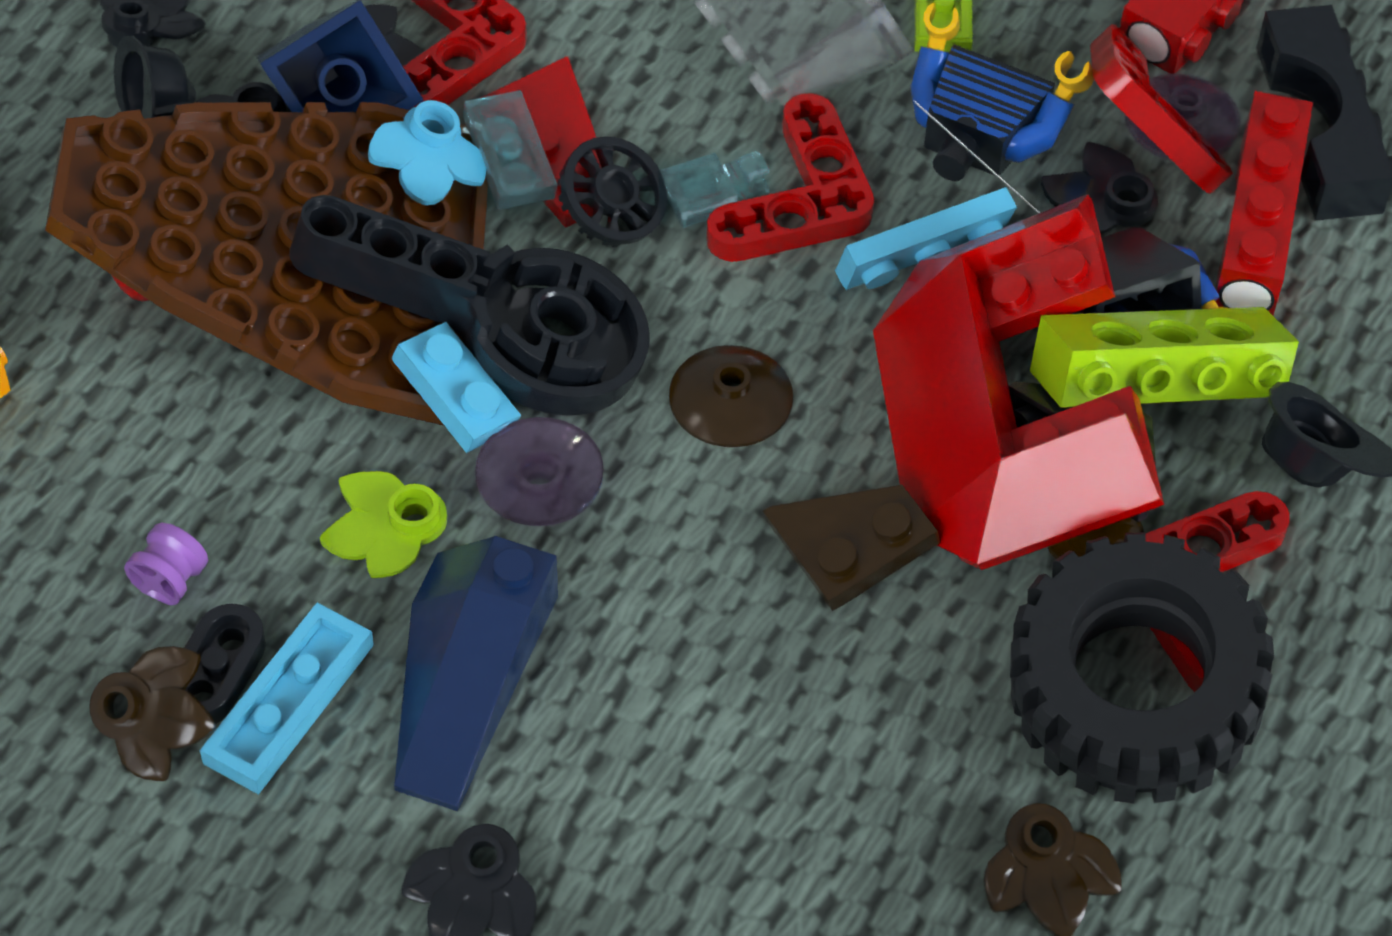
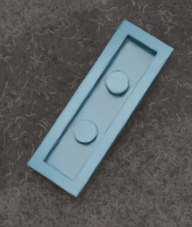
M1007 187L847 245L835 272L845 290L865 283L867 289L878 288L896 278L901 269L1006 227L1017 206Z
M316 603L200 749L202 763L259 795L374 646L372 631Z

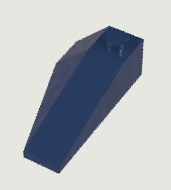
M497 536L437 553L411 608L394 782L395 791L458 812L558 598L557 555Z

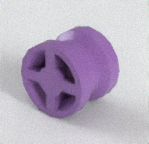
M168 523L155 524L146 537L148 546L144 551L133 553L126 562L124 569L131 583L142 593L167 605L178 604L187 591L185 582L188 578L199 575L209 561L208 555L202 545L183 529Z

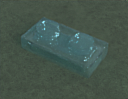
M522 91L464 101L463 117L472 142L479 148L486 167L485 177L497 209L501 210L554 199L557 182Z

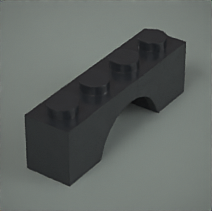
M1332 5L1265 11L1256 50L1270 90L1290 94L1302 100L1313 102V107L1321 113L1330 128L1319 136L1310 139L1301 173V181L1315 221L1384 214L1390 192L1392 191V156H1387L1382 142L1380 116L1377 112H1371L1366 98L1364 73L1361 69L1355 68L1350 55L1351 41L1347 28L1340 27Z

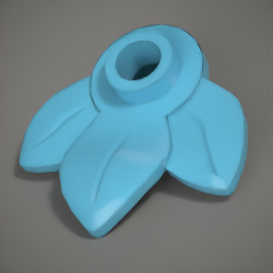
M428 100L421 102L407 112L403 121L382 124L375 131L368 147L370 163L380 167L398 169L399 181L405 193L422 205H433L442 201L450 191L454 180L470 186H482L485 180L486 162L479 148L461 136L460 120L456 112L450 106L439 101Z

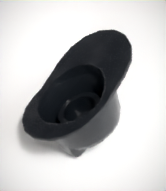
M124 36L118 43L114 59L115 93L121 112L140 109L145 119L173 115L176 105L195 103V88L186 75L185 67L180 57L174 51L142 45L135 36Z
M1277 382L1269 389V403L1274 413L1262 438V447L1293 479L1303 485L1319 488L1336 484L1352 470L1369 476L1392 477L1391 447L1346 418L1321 395L1292 382Z

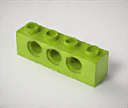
M1265 307L1041 315L1030 372L1060 408L1074 407L1131 386L1135 391L1141 404L1269 397V389L1277 382H1289L1299 341Z

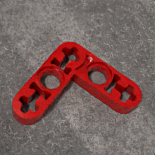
M411 0L452 31L403 66L419 93L427 89L426 94L422 95L420 93L424 101L434 100L450 105L525 49L527 42L525 18L518 9L506 0H472L476 4L467 10H454L448 7L447 4L452 0ZM490 27L496 31L493 35L491 34ZM508 30L511 31L510 34H505ZM459 56L467 57L474 62L470 67L462 70L451 69L444 64L447 60Z
M1111 24L1090 44L1092 74L1095 82L1104 94L1195 184L1206 193L1211 194L1233 174L1232 169L1219 152L1150 85L1145 56L1121 29Z
M813 93L799 94L792 97L786 103L783 110V136L805 186L717 207L710 213L707 220V247L713 255L721 260L730 262L744 261L853 236L865 231L870 226L874 208L873 192L835 107L825 97ZM809 117L812 123H818L817 137L812 139V131L808 122L800 118ZM829 157L838 160L843 167L834 172H824L815 168L812 163L819 158ZM846 202L850 208H856V211L847 212L843 205H837V203ZM817 207H819V209H820L819 215H820V216H824V219H822V220H819V219L817 218V217H818ZM784 213H794L803 217L806 223L798 228L789 229L780 226L774 219ZM756 220H763L764 233L761 232V224H756ZM734 227L737 234H743V236L733 238L732 234L729 231H724V229Z
M1249 492L1146 533V542L1163 543L1165 535L1184 539V550L1196 554L1188 547L1186 541L1198 535L1210 537L1220 546L1221 552L1216 555L1221 558L1219 570L1224 572L1268 554L1280 547L1290 523V513L1286 504L1277 496L1268 492ZM1249 515H1253L1259 522L1269 520L1271 522L1269 530H1265L1259 523L1246 527ZM1240 531L1238 541L1236 542L1234 533ZM1150 628L1187 685L1196 692L1203 683L1204 670L1194 653L1174 636L1161 630Z

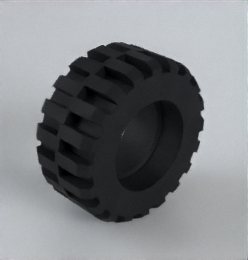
M1145 532L1125 533L1124 543L1110 545L1109 539L1106 536L1086 542L1085 555L1078 557L1074 551H1067L1053 561L1052 578L1047 574L1038 575L1028 589L1027 604L1021 605L1018 608L1013 624L1010 678L1014 714L1022 717L1021 732L1031 748L1039 749L1042 746L1044 747V764L1058 776L1064 775L1068 769L1077 774L1075 787L1092 795L1097 793L1099 786L1115 790L1114 801L1134 804L1136 793L1152 792L1154 803L1175 800L1177 787L1186 784L1189 792L1195 794L1212 785L1215 769L1220 773H1228L1241 760L1244 745H1251L1260 728L1271 684V668L1274 659L1273 637L1265 633L1268 621L1267 615L1260 601L1256 599L1247 601L1250 585L1236 570H1230L1226 575L1219 570L1221 561L1219 556L1205 548H1201L1197 555L1184 550V539L1165 535L1163 543L1146 542ZM1126 626L1150 627L1166 632L1184 643L1199 660L1204 670V680L1201 687L1194 694L1178 704L1158 710H1132L1112 704L1093 692L1078 674L1075 660L1077 654L1089 641L1104 632Z

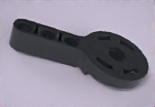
M329 195L312 197L302 207L289 250L290 260L298 271L306 276L439 323L447 322L462 337L465 346L508 398L521 405L555 415H582L600 411L616 403L626 395L633 386L645 362L650 344L648 321L640 302L618 276L587 257L552 248H530L514 252L508 244L490 254L489 251ZM511 285H515L516 288L532 285L548 286V288H523L514 290ZM592 304L596 306L599 310H601L610 321H614L615 323L610 324L608 320L599 311L593 308ZM540 318L560 320L569 325L576 334L565 336L554 333L542 323Z

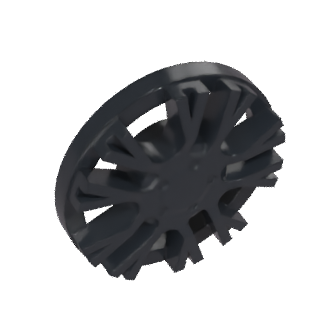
M608 136L587 140L571 153L559 173L558 186H561L559 202H563L561 206L563 212L569 211L572 218L581 227L578 230L579 233L587 234L586 238L590 240L594 237L602 240V245L604 246L611 244L612 247H618L620 244H630L642 240L657 228L665 215L667 188L660 169L644 150L627 140ZM594 150L596 151V154H597L599 163L597 162V160H596V158H595V156H594V154H593V152H592V151H594ZM613 150L629 156L625 168L614 165ZM578 162L586 169L590 178L574 172ZM642 167L647 176L637 181L632 173ZM574 188L587 189V192H575ZM642 191H654L655 204L651 205L642 202L639 199V193ZM580 204L591 206L593 209L592 217L588 216ZM602 215L608 216L606 227L600 225ZM621 218L627 224L630 231H619L617 219Z

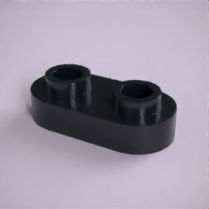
M224 604L211 609L201 618L184 647L199 653L201 656L198 670L184 690L189 691L193 696L201 692L213 695L210 699L200 703L206 708L216 724L225 719L233 709L264 654L266 641L263 624L255 611L240 604ZM230 640L243 642L235 650L222 648V645Z

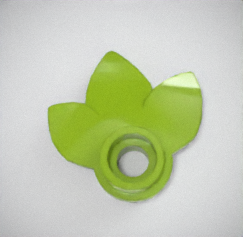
M381 471L351 473L340 477L338 481L342 495L352 510L321 534L320 543L330 553L342 559L361 560L366 558L367 571L371 578L394 576L402 573L416 562L422 545L434 541L443 533L447 524L446 506L441 497L431 488L422 484L404 485L391 473ZM414 514L425 517L417 521L405 520L408 516Z

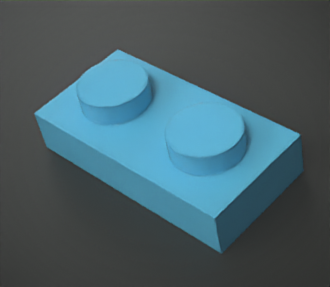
M447 322L398 344L391 359L466 453L514 429L521 414L486 373Z

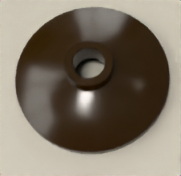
M725 345L702 350L681 364L671 380L669 402L677 422L695 438L721 447H743L759 443L771 437L785 424L792 409L793 389L786 372L771 357L748 347ZM735 382L740 385L731 387L723 383Z

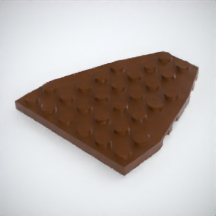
M270 102L189 103L176 105L173 115L145 119L140 109L118 112L116 115L108 118L95 115L66 118L61 134L45 231L163 310L343 403L444 425L391 359L398 344L442 323L306 276L292 264L289 250L303 205L312 197L320 195L334 196L484 250L491 131L460 124L461 136L479 148L485 159L486 176L482 186H470L454 180L450 191L442 201L433 205H422L405 193L399 181L398 169L371 164L368 159V147L375 131L384 123L403 121L409 111L379 102H360L356 112H327L325 102H306L303 112H273ZM452 328V330L456 333V335H457V336L460 338V340L464 343L462 337L458 334V332H456V331Z

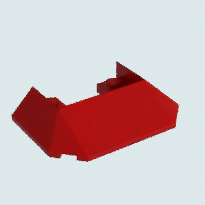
M1089 194L919 261L873 329L899 483L904 486L937 529L940 543L936 546L957 555L961 561L980 570L996 566L1164 505L1140 399L1131 386L1017 428L999 342L1039 327L1041 315L1073 314L1115 297L1093 200Z

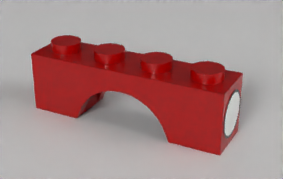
M1130 0L1123 8L1120 29L1137 45L1147 62L1174 76L1188 60L1195 63L1203 56L1210 44L1212 34L1219 27L1227 30L1233 24L1244 0Z
M1254 91L1243 134L1235 177L1237 180L1235 195L1215 289L1220 296L1215 300L1218 307H1265L1274 315L1284 281L1313 106L1311 101Z

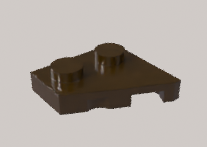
M903 485L774 505L763 511L771 528L832 611L845 605L940 543L937 529Z

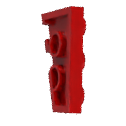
M566 56L470 103L473 120L481 129L491 131V141L565 228L575 224L576 221L568 210L563 212L561 208L563 202H559V195L561 194V186H558L559 173L563 169L568 157L578 146L587 140L597 138L570 60ZM594 150V151H592V152H593V154H594V156H595L597 162L599 163V160H598L596 151ZM578 162L574 172L590 178L589 173ZM574 188L575 192H587V189ZM580 204L588 216L593 214V209L590 205Z

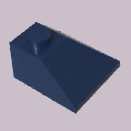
M356 0L306 25L257 56L259 63L291 112H303L306 102H325L327 112H356L360 102H379L410 110L424 101L361 0Z

